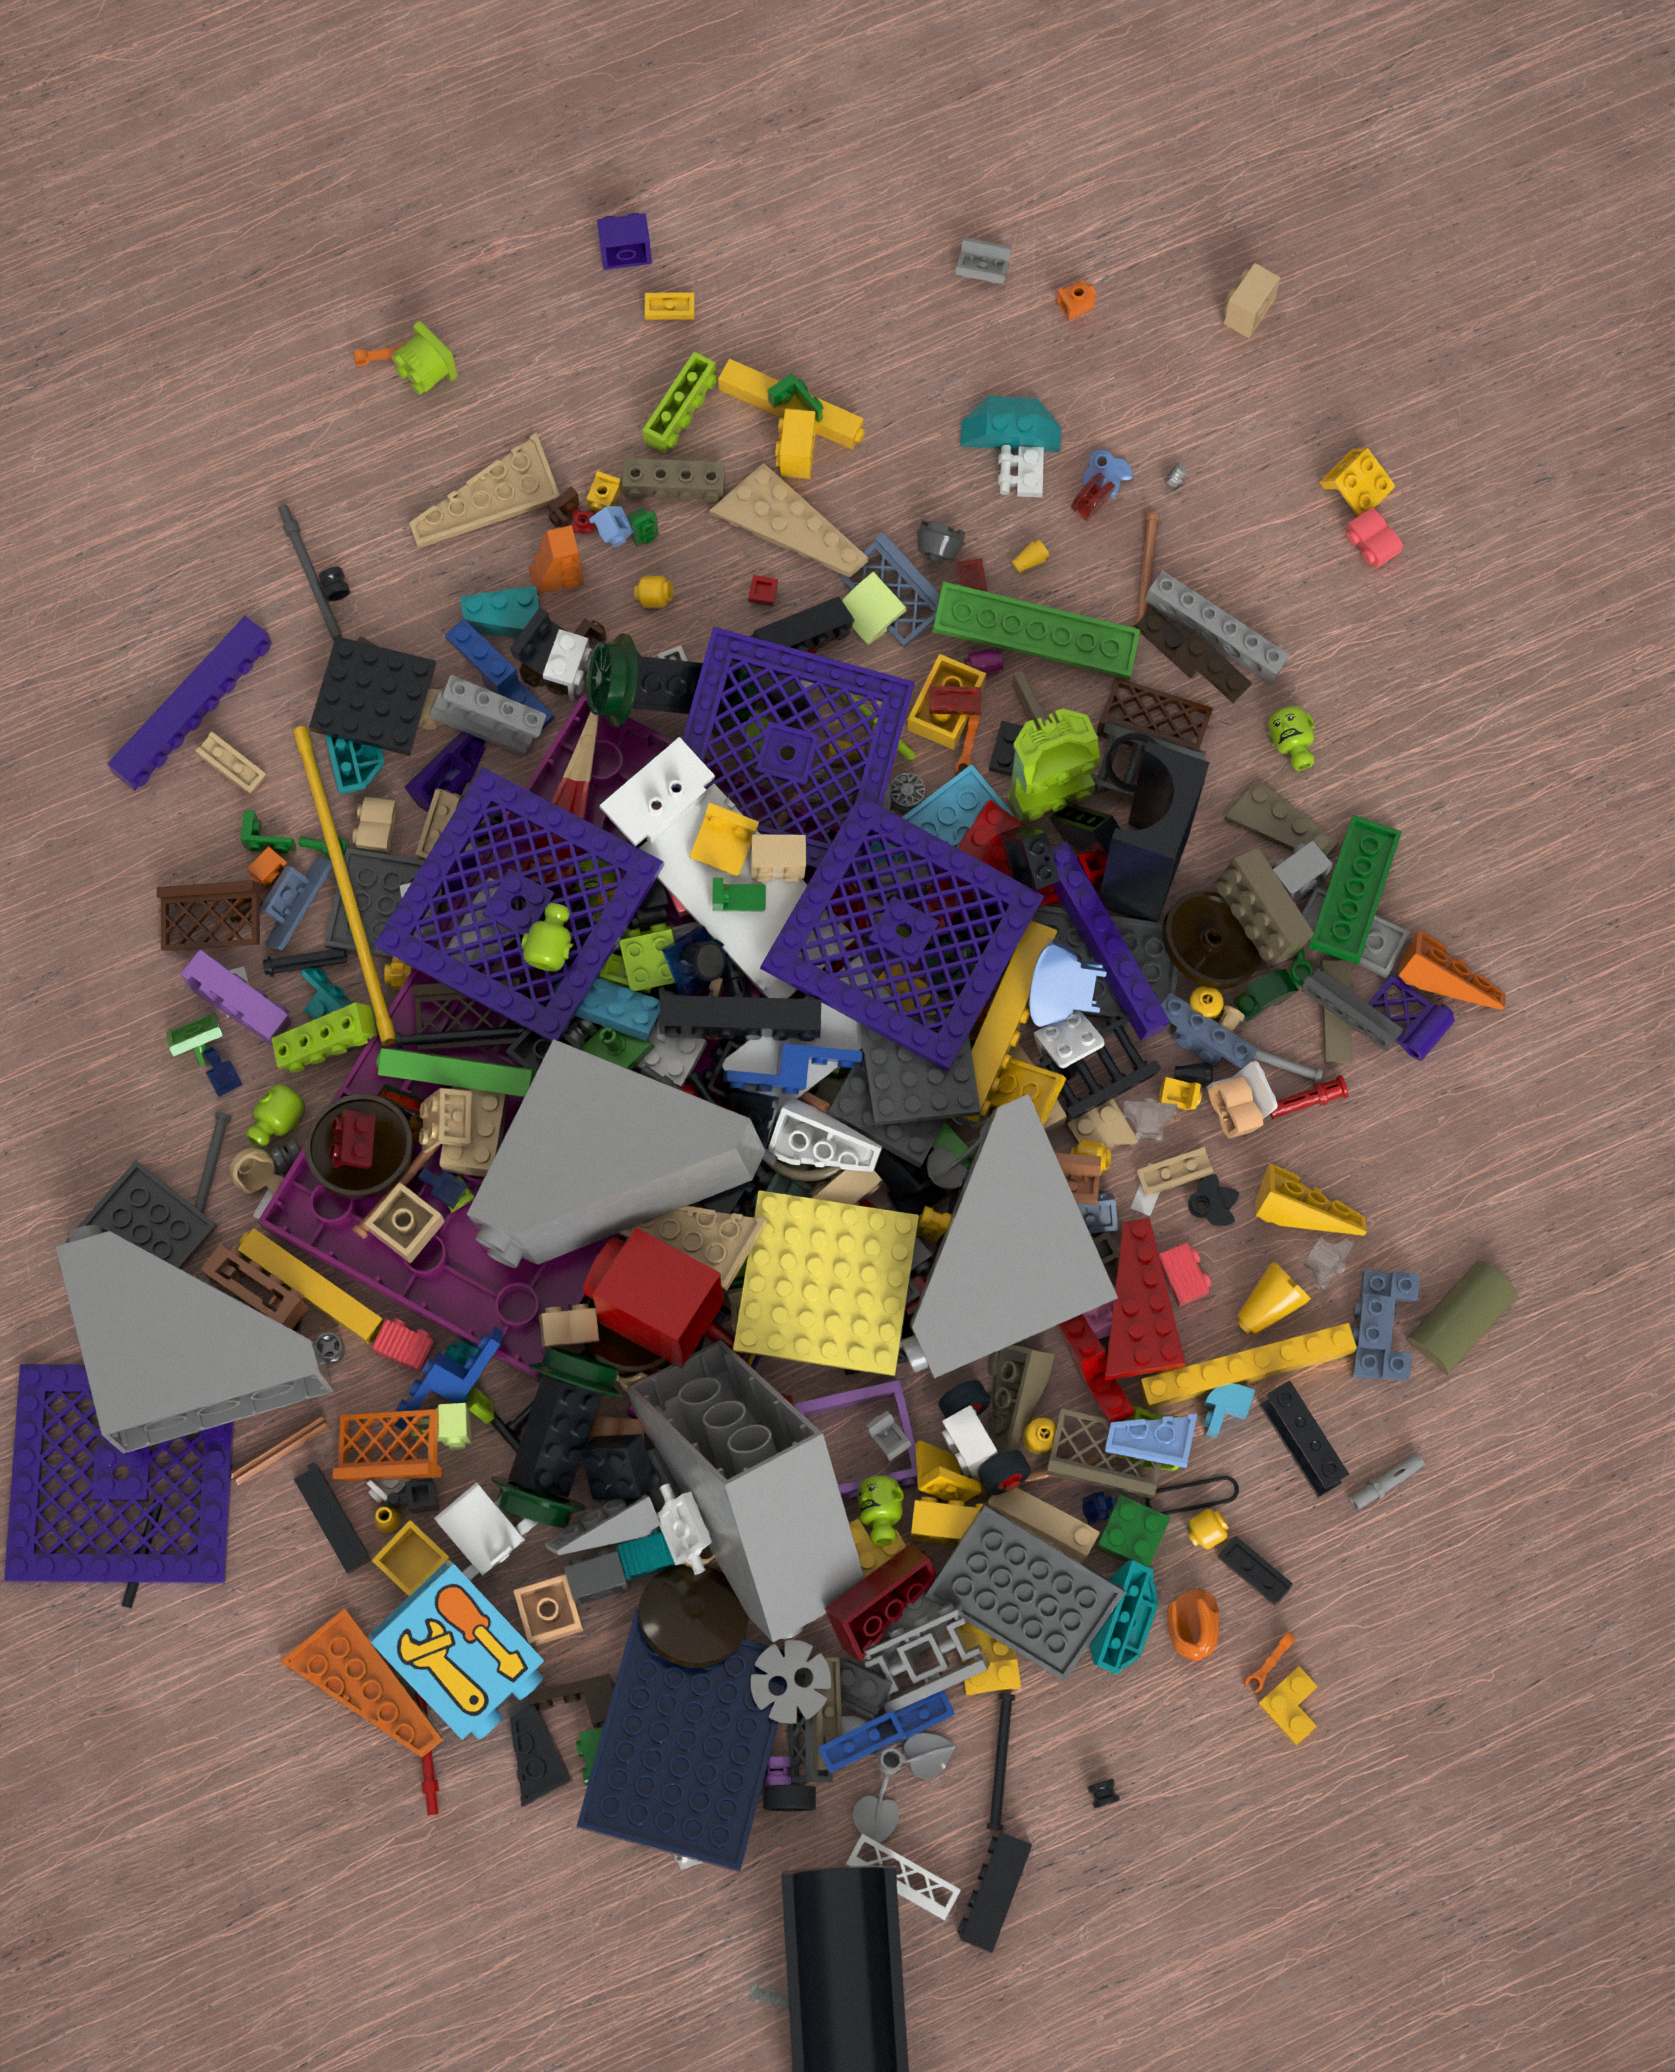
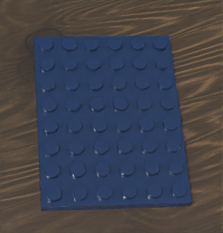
M635 1610L576 1828L740 1872L778 1725L777 1721L769 1718L775 1701L763 1710H760L751 1692V1675H767L766 1672L755 1666V1662L770 1646L743 1639L739 1648L729 1658L716 1665L702 1668L680 1666L662 1658L648 1645L639 1627L638 1610ZM779 1649L783 1657H785V1650ZM782 1676L772 1677L768 1683L769 1691L776 1696L784 1694L787 1689L785 1678Z

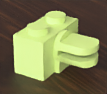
M438 1404V1408H436V1410H439L438 1442H443L451 1450H461L466 1448L465 1445H472L471 1411L468 1410L467 1404ZM421 1419L416 1425L419 1429H425L421 1430L423 1433L429 1428V1419ZM415 1431L411 1432V1439L418 1440L420 1438Z

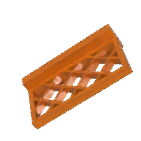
M439 1410L340 1415L338 1468H333L332 1479L344 1482L441 1477L442 1466L437 1465ZM430 1416L429 1428L423 1433L416 1425L423 1417ZM400 1418H403L408 1423V1426L399 1435L393 1426ZM376 1419H379L384 1424V1427L375 1435L369 1427ZM349 1421H356L361 1426L353 1437L348 1433ZM414 1430L420 1438L410 1447L404 1439ZM390 1431L396 1440L387 1449L381 1440ZM366 1432L372 1441L363 1450L357 1441ZM423 1443L429 1447L428 1459H420L415 1453ZM401 1444L407 1453L400 1461H397L392 1453ZM377 1445L383 1452V1455L377 1462H373L368 1455ZM354 1447L360 1455L353 1463H347L348 1452Z

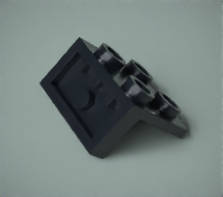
M539 608L510 647L512 656L543 677V672L559 629L566 630L551 621L549 614Z

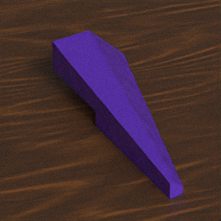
M462 731L404 788L415 803L426 812H429L435 789H445L450 791V793H456L461 796L466 784L471 782L486 747H484L486 740Z

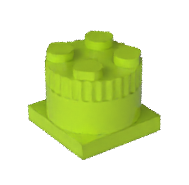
M418 321L413 325L415 335L396 350L391 358L396 364L394 369L402 379L407 377L411 382L412 389L421 395L445 376L452 382L458 377L453 353L422 322Z

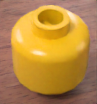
M663 575L643 576L638 585H635L634 596L645 609L664 608L673 599V585Z
M1201 986L1192 992L1188 1004L1191 1005L1194 1012L1215 1020L1219 1017L1223 1008V997L1216 988Z
M1083 1139L1078 1143L1077 1147H1073L1071 1150V1154L1100 1156V1175L1104 1170L1107 1171L1110 1166L1111 1151L1107 1149L1106 1144L1103 1142Z
M1045 1417L1036 1418L1029 1422L1022 1433V1442L1025 1448L1036 1455L1050 1452L1057 1425Z
M1207 1508L1189 1520L1191 1531L1187 1535L1195 1546L1201 1545L1209 1550L1227 1538V1529L1230 1527L1219 1510L1213 1511Z

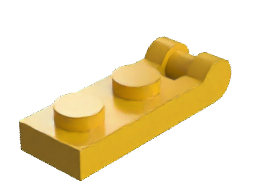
M925 1206L923 1213L918 1218L917 1237L936 1243L947 1230L951 1214L945 1212L940 1214L934 1212L933 1208Z

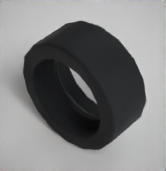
M808 1785L764 1786L763 1808L769 1811L815 1810L816 1787Z

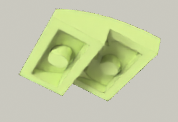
M874 572L860 582L842 600L855 620L851 628L867 646L885 633L887 626L906 612V607Z

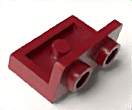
M345 1109L333 1119L331 1131L334 1133V1142L331 1144L329 1157L332 1158V1167L338 1168L343 1164L369 1169L372 1166L376 1115Z

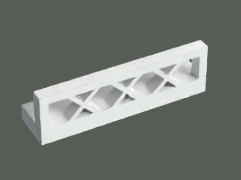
M862 1834L846 1864L849 1866L872 1865L878 1862L883 1864L882 1861L892 1858L900 1861L903 1873L896 1875V1878L904 1876L905 1883L897 1879V1893L945 1920L961 1889ZM864 1842L875 1847L877 1860L867 1862L857 1856ZM880 1851L889 1856L881 1858ZM904 1864L914 1870L906 1872ZM917 1872L925 1876L927 1888L916 1890L910 1887L907 1875ZM929 1879L935 1881L938 1884L930 1886ZM943 1886L953 1892L946 1907L934 1900L932 1889ZM929 1891L930 1897L921 1892Z

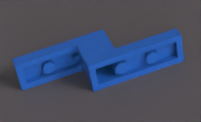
M464 618L445 634L446 640L481 673L483 684L490 691L545 713L546 718L542 729L555 719L554 715L519 682L516 669Z
M783 1043L779 1045L776 1075L727 1070L723 1072V1083H730L729 1088L745 1089L746 1085L756 1086V1091L772 1092V1088H780L784 1094L798 1095L799 1090L806 1089L809 1059H811V1064L827 1065V1062L831 1061L838 1062V1067L853 1068L855 1063L862 1062V1051Z
M494 1327L489 1335L484 1333L477 1345V1348H479L476 1355L470 1354L464 1366L438 1352L434 1360L429 1358L421 1371L424 1375L420 1381L417 1379L413 1381L408 1390L410 1396L406 1401L403 1399L400 1401L395 1412L418 1410L430 1390L453 1403H461L501 1344L504 1332ZM400 1418L395 1423V1426L402 1430L408 1425L403 1418Z
M944 1690L895 1713L892 1710L817 1748L831 1774L877 1750L882 1752L954 1716L955 1712Z

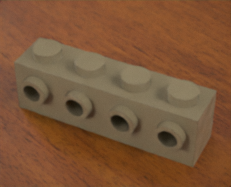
M624 458L623 493L624 496L631 499L652 497L656 500L677 498L681 501L702 499L706 502H717L724 498L725 462Z

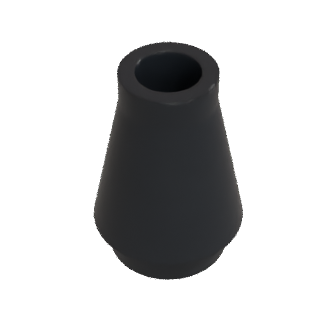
M664 906L658 908H638L628 926L630 930L640 928V932L647 931L651 925L668 921Z
M1206 1062L1175 1066L1174 1079L1187 1083H1200L1201 1087L1205 1088L1213 1082V1065H1207Z

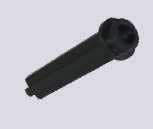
M332 949L278 958L268 956V959L263 960L265 975L274 977V974L343 964L348 959L346 950Z

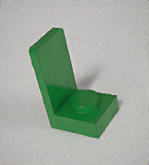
M792 373L768 389V401L774 408L780 404H786L795 395L808 411H815V420L817 422L823 420V406L817 397L812 398L807 392L806 384L801 379L797 380Z
M642 507L626 516L633 530V534L630 537L637 547L642 544L651 543L659 535L657 516L654 511L647 513Z
M244 810L240 838L244 848L253 852H261L269 846L273 851L280 854L296 851V844L293 838L257 836L261 834V820H258L255 811Z
M713 878L712 911L764 912L766 910L765 885L723 884L724 878Z

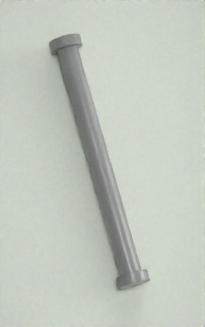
M1257 1049L1258 1051L1254 1056L1256 1060L1313 1079L1314 1083L1320 1082L1324 1069L1319 1068L1316 1070Z

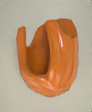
M1202 1589L1186 1591L1179 1595L1174 1602H1170L1168 1606V1633L1172 1645L1180 1656L1192 1661H1201L1211 1656L1217 1646L1219 1637V1609L1211 1592Z

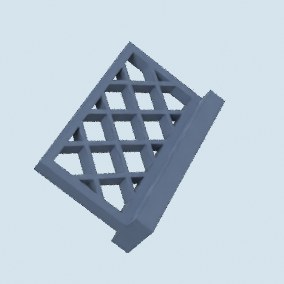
M881 532L875 538L876 541L863 553L869 557L877 550L882 556V566H871L867 562L859 570H863V580L867 577V570L881 571L883 583L885 571H896L899 574L898 584H884L888 588L898 589L897 598L901 600V589H912L915 592L914 602L901 601L904 606H914L913 619L897 618L892 622L895 623V629L891 624L887 626V630L905 648L934 623L940 594L890 539ZM838 574L851 590L860 583L851 582L847 576ZM918 597H920L923 600V602H918ZM918 607H929L934 612L928 619H917ZM899 623L913 624L912 633L905 639L898 633Z

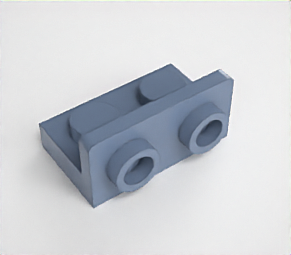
M1099 1191L1097 1205L1077 1203L1089 1233L1118 1230L1116 1200L1112 1193L1108 1194V1191Z

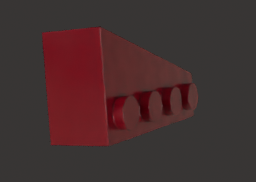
M909 1544L824 1608L842 1648L859 1662L867 1655L865 1651L873 1642L877 1644L884 1637L882 1632L892 1621L896 1623L903 1616L902 1612L908 1603L914 1604L933 1583L937 1575L927 1555Z

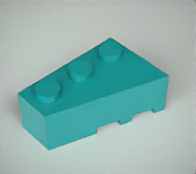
M536 586L460 596L463 618L479 634L497 637L498 635L509 636L515 640L540 608Z

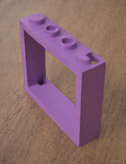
M900 1380L794 1404V1407L803 1416L807 1417L895 1397L903 1433L912 1444L907 1449L912 1468L885 1474V1476L894 1478L898 1484H902V1487L918 1483L915 1442ZM863 1480L838 1485L841 1497L848 1496L849 1499H856L857 1488Z

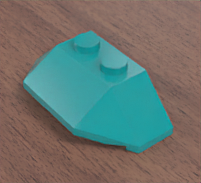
M988 396L961 424L960 446L1001 449L1002 445H1010L1012 450H1018L1019 446L1044 447L1045 452H1060L1061 426L1039 399Z
M324 735L338 793L344 794L364 790L385 765L382 750Z
M1129 1559L1109 1578L1125 1589V1594L1089 1645L1094 1665L1118 1675L1122 1672V1669L1128 1667L1141 1657L1158 1607L1153 1569Z

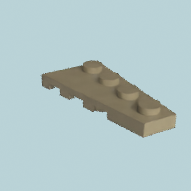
M1258 779L1224 818V820L1230 823L1235 822L1245 827L1244 829L1252 833L1257 832L1276 844L1281 843L1291 848L1292 851L1302 843L1307 845L1314 841L1326 857H1328L1338 844L1337 840Z

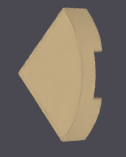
M722 978L711 981L709 996H721L723 989Z

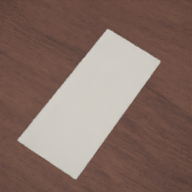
M860 956L850 962L851 969L863 966ZM866 973L854 975L857 986L869 983ZM873 974L875 982L878 981V979ZM848 977L840 979L850 985ZM884 987L877 988L880 999L891 997ZM868 990V991H864V992H863V993H865V994H867V995L873 997L871 990ZM808 995V996H806L804 999H814V998H812L811 996ZM821 1002L820 1038H815L814 1041L810 1042L801 1041L799 1038L777 1041L773 1040L772 1037L749 1040L724 1060L722 1067L725 1071L733 1070L776 1075L779 1045L783 1043L859 1051L862 1048L859 1023ZM895 1003L886 1004L897 1011ZM809 1059L806 1089L799 1090L798 1095L784 1094L780 1088H772V1092L756 1091V1086L746 1085L745 1089L740 1090L779 1097L777 1115L791 1097L794 1099L800 1097L836 1069L838 1062L828 1061L827 1065L811 1064V1059Z

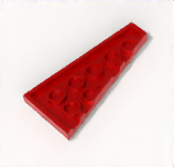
M988 800L956 848L1011 877L999 834L1024 824L992 800ZM949 879L938 881L941 892L952 889ZM957 881L958 887L967 886ZM932 884L925 895L935 893ZM972 891L961 894L964 904L974 899ZM955 895L943 898L946 908L958 906ZM937 900L926 902L929 913L940 910ZM918 904L916 909L922 912L920 904ZM955 914L949 915L951 921ZM943 917L935 918L940 921L935 930L946 927Z
M1150 1218L1123 1222L1115 1288L1118 1298L1114 1300L1105 1381L1185 1367V1359Z

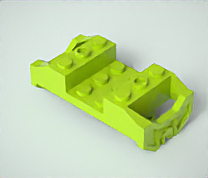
M1062 708L1054 713L1057 723L1052 713L1049 714L1048 720L1045 721V726L1042 723V719L1038 718L1037 724L1040 730L1037 729L1034 720L1025 723L1013 743L1015 757L1011 788L1007 795L1008 803L1018 820L1024 821L1029 819L1033 821L1042 817L1047 811L1052 809L1053 811H1059L1064 809L1068 803L1076 800L1077 802H1083L1092 796L1095 783L1090 773L1099 767L1100 752L1098 737L1088 715Z

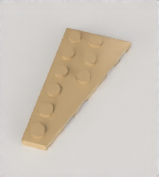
M537 432L530 436L527 442L513 448L506 457L500 461L496 460L468 480L461 489L451 492L447 495L448 498L437 506L433 505L409 522L418 549L548 506L550 502L560 496Z
M684 1206L640 1225L623 1230L618 1234L628 1239L636 1227L720 1272L722 1288L727 1291L768 1221L766 1218L761 1217L752 1218L745 1217L742 1214H726L710 1209Z

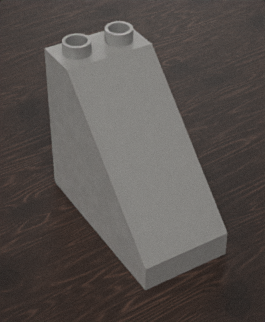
M553 1039L467 1215L479 1230L475 1239L482 1245L490 1248L487 1255L494 1260L512 1268H517L521 1258L535 1264H541L751 1181L766 1151L750 1118Z
M1029 1094L996 1108L991 1114L951 1216L949 1226L945 1231L909 1323L914 1335L901 1341L915 1373L928 1368L934 1378L939 1377L1118 1298Z
M87 1225L74 1229L68 1233L69 1243L56 1246L101 1434L123 1454L334 1392L327 1362L310 1339L111 1231L102 1233L100 1225Z
M722 1340L692 1354L683 1369L672 1364L627 1387L634 1412L653 1447L657 1448L682 1494L692 1493L699 1507L705 1527L709 1531L712 1543L708 1546L748 1617L772 1642L798 1635L804 1625L826 1614L825 1607L864 1579L823 1433Z

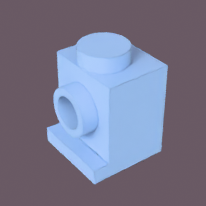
M606 506L589 519L591 524H596L598 533L604 540V543H611L613 547L623 545L627 541L626 538L633 534L622 506Z

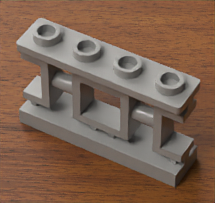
M450 675L443 691L437 692L428 717L524 756L531 744L532 738H538L546 714L454 675Z
M952 1603L944 1605L937 1610L938 1614L932 1617H928L927 1614L920 1616L912 1621L914 1625L905 1629L903 1626H898L888 1632V1637L881 1639L877 1644L873 1642L865 1651L867 1654L864 1658L866 1668L879 1663L886 1678L893 1682L884 1704L887 1713L892 1710L895 1712L988 1669L990 1661L986 1653L983 1654L981 1645L967 1650L957 1627L965 1624L968 1620L962 1611L963 1607L961 1604L953 1606ZM955 1618L946 1625L951 1636L947 1640L939 1642L933 1629L922 1633L929 1628ZM905 1640L896 1648L902 1660L890 1665L884 1651L873 1656L874 1653ZM929 1640L939 1663L918 1672L907 1650ZM957 1648L963 1661L974 1657L965 1663L941 1672L950 1665L945 1652ZM907 1670L913 1684L924 1679V1681L892 1695L901 1687L896 1677L897 1674Z

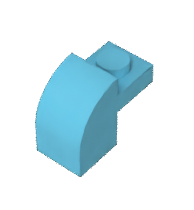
M1235 1383L1216 1387L1208 1395L1203 1405L1213 1409V1412H1207L1203 1426L1208 1427L1206 1435L1213 1438L1218 1436L1225 1414L1245 1420L1255 1389Z

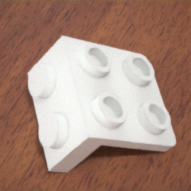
M559 629L543 672V679L568 686V695L571 701H575L577 695L581 696L584 689L585 681H583L585 672H588L592 648H589V638Z
M1074 1010L1072 1015H1068L1067 1020L1049 1024L1034 1032L1037 1051L1040 1056L1043 1057L1049 1054L1060 1068H1065L1102 1048L1105 1044L1103 1037L1081 1010Z
M1257 1061L1250 1062L1233 1077L1213 1082L1207 1086V1090H1210L1218 1083L1243 1077L1252 1089L1253 1101L1261 1110L1263 1119L1276 1110L1278 1106L1276 1097L1266 1080L1265 1073Z

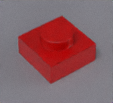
M753 575L748 602L773 606L778 579Z

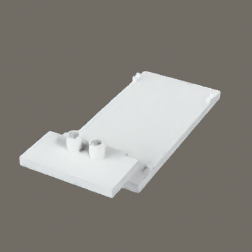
M679 737L600 804V809L634 846H637L647 837V842L639 849L664 861L665 864L657 879L709 936L722 947L723 951L766 998L789 999L798 989L761 970L760 967L807 884L802 879H799V882L787 883L783 879H773L772 882L761 883L757 882V879H751V846L737 877L690 859L689 856L703 823L709 802L740 815L743 814L715 784L707 790L705 789V786L715 778V775ZM679 788L681 791L675 793L672 791V789ZM659 805L661 808L654 810L652 806ZM713 878H724L723 884L765 885L766 910L764 912L712 911ZM826 909L818 921L829 919ZM842 923L837 924L840 934L850 932ZM831 926L819 928L822 939L834 936ZM812 931L806 943L816 941L814 931ZM854 938L843 941L845 949L855 941ZM837 943L825 945L828 956L840 953ZM819 947L807 950L810 960L822 958ZM800 952L798 957L803 959L802 954ZM822 964L816 967L822 970L825 967V965Z

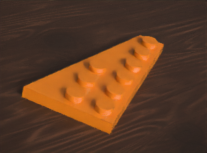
M345 1608L280 1660L281 1663L297 1672L420 1757L425 1756L444 1740L379 1651L370 1643L359 1624Z

